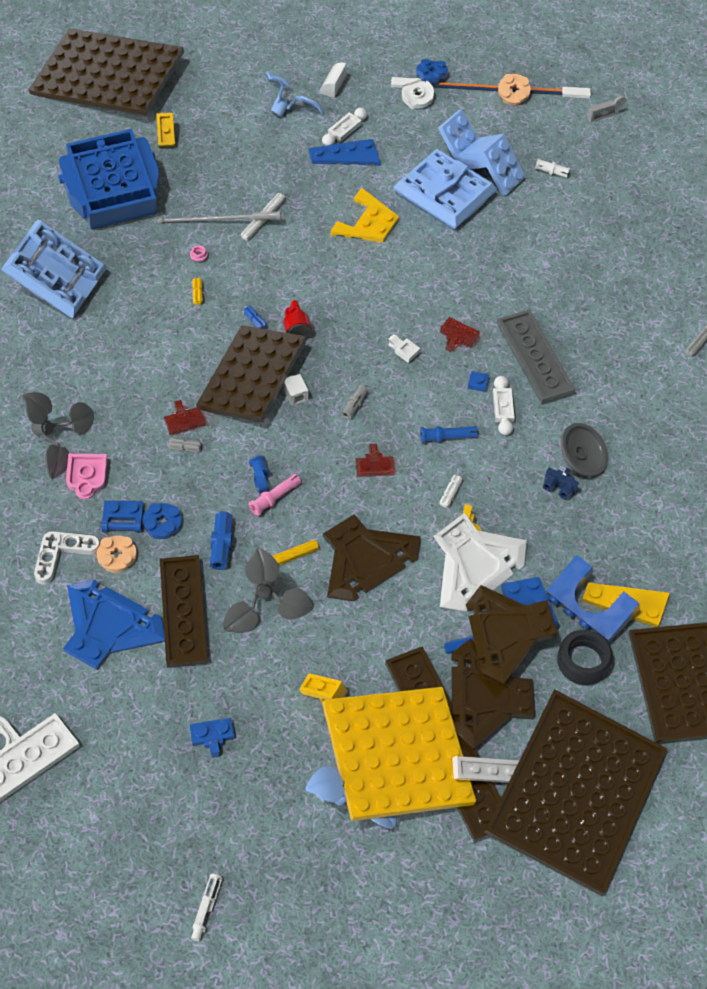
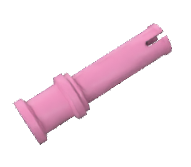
M293 474L271 491L261 493L259 498L248 503L250 510L256 516H260L262 511L268 507H273L276 500L300 485L301 479L297 474Z

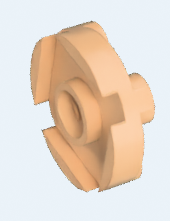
M506 74L499 83V97L501 96L506 104L520 105L529 98L531 90L527 77L519 74ZM516 87L518 90L512 92L510 88Z
M112 536L103 538L97 549L98 563L105 570L112 573L127 570L128 567L134 564L137 558L136 547L129 537ZM115 551H119L122 554H119L118 557H114L112 553H114Z

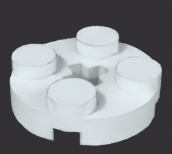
M415 78L404 84L402 100L409 108L420 109L427 107L433 102L434 89L428 81L424 82L419 78Z

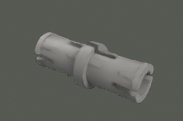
M359 385L353 396L348 398L347 405L341 412L342 417L350 420L357 408L361 407L362 400L368 393L366 387Z

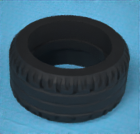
M587 629L576 630L568 634L561 642L557 655V663L562 674L569 681L579 685H593L600 682L609 672L613 660L612 648L606 638H603L597 632ZM578 646L589 647L600 656L601 664L593 668L580 667L571 660L568 652Z

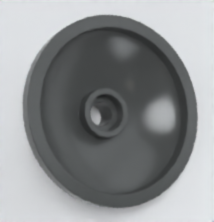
M574 423L564 429L560 445L568 465L584 476H596L601 473L608 462L607 448L601 436L592 427L583 423Z

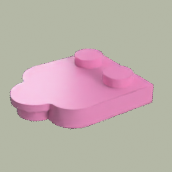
M68 454L66 482L69 489L75 491L79 498L89 499L94 495L95 491H99L105 486L107 454Z

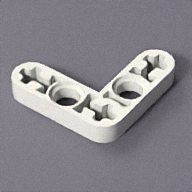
M63 532L46 533L42 539L34 571L36 581L42 585L52 581L59 552L85 555L96 554L100 545L98 538L92 535ZM54 538L55 541H53L52 549H50L49 541ZM70 540L77 542L73 547H68L66 543ZM90 543H94V545H92L91 548H88L87 545H90ZM44 556H53V559L51 561H43ZM44 567H46L47 575L41 578L40 575H43Z

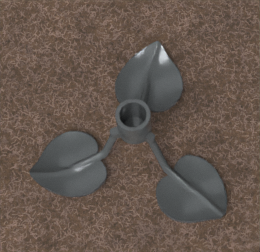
M39 392L23 394L27 417L33 423L32 432L35 435H41L42 439H47L53 443L46 449L45 461L50 478L55 479L66 471L69 451L65 447H60L59 442L47 435L53 432L55 426L72 424L73 431L77 434L88 432L94 421L93 410L86 403L77 402L71 406L69 411L71 421L51 423L48 420V414L52 411L50 398Z
M257 547L245 567L246 577L254 583L256 591L253 593L252 606L249 607L244 601L232 605L225 615L223 627L224 630L234 633H246L253 630L258 622V616L253 611L258 596L267 597L272 594L277 601L281 602L278 606V613L283 618L289 620L305 616L312 611L313 605L306 592L299 588L287 590L283 594V599L274 592L269 581L277 579L279 565L270 553Z

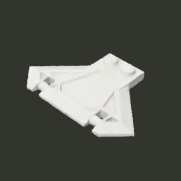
M465 513L433 536L445 552L440 607L466 612V603L480 585L494 590L513 575L512 567L515 566L520 570L524 566L527 540L478 531ZM506 556L509 558L507 562L504 560ZM463 589L467 592L465 595L461 593Z

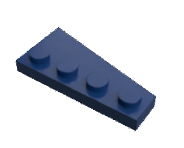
M373 139L309 148L312 164L333 165L334 163H342L343 165H349V163L365 166L366 164L380 166V159Z

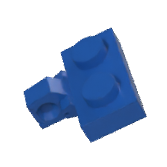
M231 718L190 724L192 745L204 744L205 748L210 747L211 758L220 757L218 745H224L223 741L234 740Z

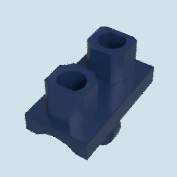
M549 467L546 471L543 489L550 492L554 487L560 489L558 495L567 500L571 495L575 496L579 482L570 475L571 469L566 468L563 472Z

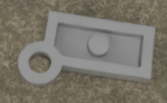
M621 95L614 102L611 100L589 107L587 119L591 123L619 114L620 107L626 103L627 99Z

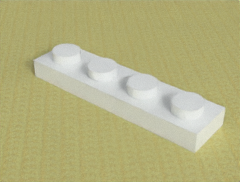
M456 756L452 758L453 775L456 780L508 783L519 761Z

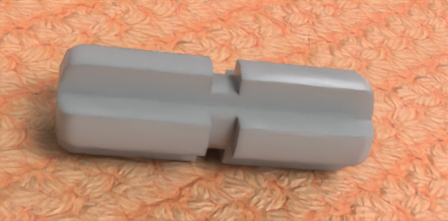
M178 438L169 439L168 445L170 449H185V451L200 452L201 442L184 441V439Z

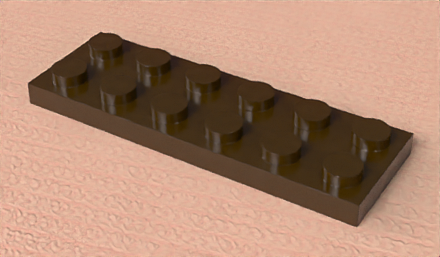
M199 555L159 558L166 666L170 668L208 664Z

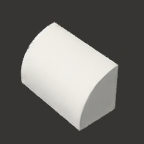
M337 63L332 67L320 89V94L335 98L346 78V63Z

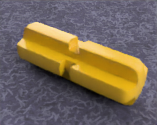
M194 278L192 280L193 304L201 305L203 303L202 279Z

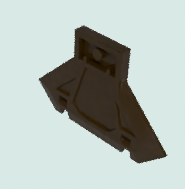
M355 514L324 532V539L335 550L327 598L355 601L359 598L358 591L362 590L366 594L406 568L403 562L409 560L413 563L418 559L420 536L367 529Z
M480 585L466 603L467 611H474V614L469 616L478 660H485L486 664L480 666L481 672L502 684H506L536 642L558 637L548 600L524 605Z
M471 638L451 653V660L457 662V666L451 667L452 715L457 716L459 722H453L456 734L472 750L509 718L533 719V679L510 677L506 684H502L482 674L480 666L486 664L485 660H478L475 642Z

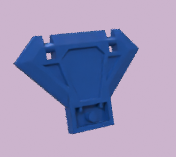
M94 579L67 585L75 627L74 635L63 647V651L98 670L110 653L165 642L161 616L154 614L152 617L147 616L148 609L108 587L102 590L98 589L99 582ZM140 622H143V623H145L146 625H145V626H142V625H140Z

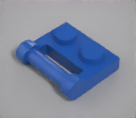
M104 500L101 522L102 532H108V530H135V532H141L143 501ZM109 520H128L135 521V523L109 522Z

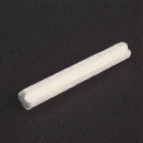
M277 193L261 212H275L285 201V196ZM268 219L253 220L241 233V238L248 241Z

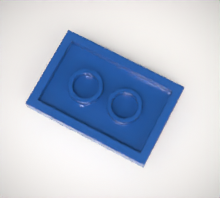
M539 577L501 584L504 596L524 605L548 600L554 625L557 627L558 621Z

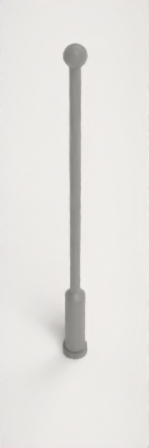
M281 211L233 216L170 219L160 217L158 218V223L252 218L253 220L281 219Z

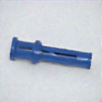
M436 426V428L428 429L420 427L421 443L425 444L426 441H437V443H440L443 439L477 438L478 433H470V431H477V426L458 428Z

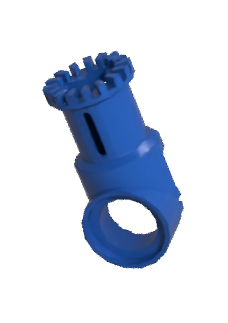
M256 455V458L252 457L253 459L249 460V464L255 472L254 483L256 488H258L257 492L262 493L269 491V486L266 485L268 482L266 483L267 479L265 478L270 476L271 472L266 467L265 457L262 455L257 457Z

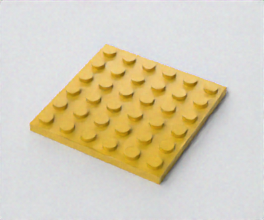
M443 687L326 699L323 701L322 705L340 778L344 781V794L351 821L475 804L476 799L470 780L454 779L452 758L456 756L463 757Z

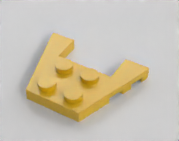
M361 188L354 197V202L366 206L367 209L354 227L337 221L331 229L330 235H343L346 238L358 237L362 238V240L383 243L398 222L399 216Z

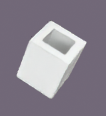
M298 374L286 378L283 390L291 406L308 401V389L301 375Z

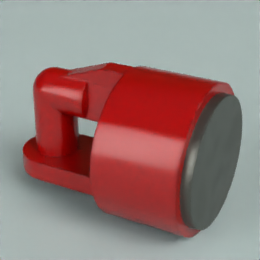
M293 300L290 307H287L284 313L283 325L285 333L302 335L307 338L312 333L309 315L301 311L297 300Z

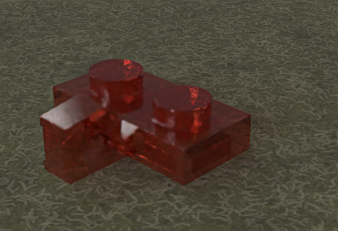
M451 317L440 328V333L447 336L445 349L450 352L454 350L456 345L461 346L464 344L471 348L480 336V331Z
M181 400L174 401L176 412H172V415L164 417V422L170 436L205 426V420L200 407L184 409Z
M377 443L369 444V454H365V458H355L357 477L392 476L395 474L393 456L383 457L382 453H378Z

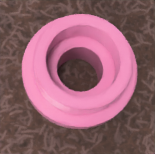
M200 245L193 247L190 252L191 259L196 262H202L208 256L207 250Z

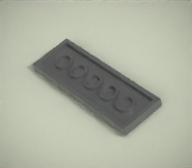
M530 309L497 319L501 332L541 404L575 394V387Z

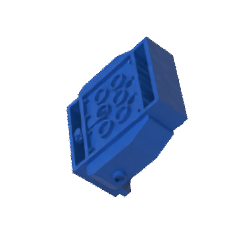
M127 129L66 144L67 155L60 156L59 182L64 184L70 205L83 219H88L91 229L157 213L156 200L159 188V170L154 151L151 150L147 139L144 137L135 138L133 130Z

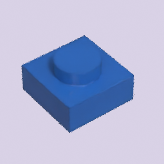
M471 371L467 389L486 392L489 374Z

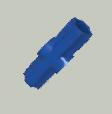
M224 511L216 514L214 531L211 534L212 551L210 567L215 570L227 568L229 550H231L230 544H232L231 529L233 515Z

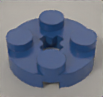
M422 59L421 63L416 67V76H420L422 81H428L429 83H438L439 79L444 81L448 76L446 62Z
M153 503L143 515V527L155 539L170 538L169 536L178 533L182 526L179 508L171 504ZM161 518H165L167 522L159 524L158 520Z

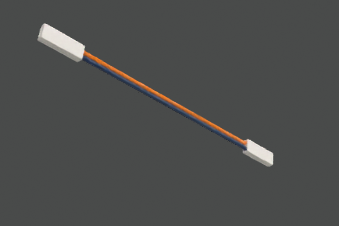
M392 77L391 87L404 88V84L407 81L415 78ZM430 83L433 88L498 91L499 87L477 84ZM516 87L510 88L512 92L518 90ZM531 88L530 93L562 95V97L590 98L591 96L590 88Z

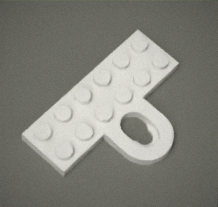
M56 713L21 737L18 736L8 721L0 716V734L6 738V745L0 750V802L80 747L78 741Z

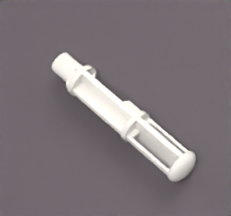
M212 873L209 876L193 924L194 931L191 939L194 941H200L202 933L206 930L203 921L206 912H211L222 881V877L219 874ZM210 879H213V883H212V886H211L209 895L206 896L205 894H206V891H207V888H208ZM220 881L215 897L211 898L216 882Z

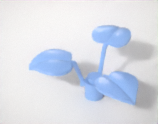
M268 71L265 73L266 81H277L281 85L278 98H276L271 109L272 112L283 116L286 108L290 109L299 100L313 105L323 115L322 107L317 102L304 96H296L287 104L288 100L281 97L284 84L290 87L291 84L274 73Z
M329 766L318 769L310 778L306 791L337 805L346 803L343 787L344 781L340 780L339 772ZM396 815L373 818L371 820L383 827L393 829L396 824Z

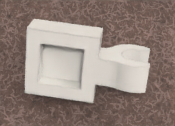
M395 334L389 338L391 342L388 346L395 349V354L407 363L420 353V348L407 338L402 341Z

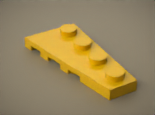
M588 582L581 602L607 610L624 591L640 603V610L634 615L632 620L652 627L659 626L669 593Z

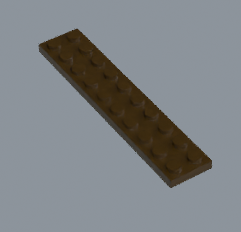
M423 646L385 660V665L398 691L443 687ZM443 687L453 722H459L458 717L452 715V702ZM457 735L463 757L480 758L476 749L472 750ZM470 780L476 799L475 804L456 807L474 843L490 837L484 831L501 799L493 782Z

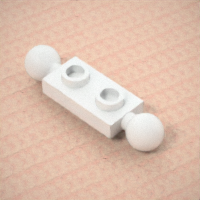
M357 108L354 115L350 112L328 129V134H325L322 138L323 144L325 146L335 144V139L339 142L344 140L361 126L362 121L367 117L366 110L364 108Z
M498 376L494 380L495 388H493L495 422H500L498 430L501 434L509 435L513 431L511 422H514L515 418L512 388H507L509 382L506 377Z

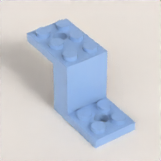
M463 109L455 112L438 127L454 160H459L467 165L469 169L487 167L502 196L507 195L526 177L505 134L477 138Z

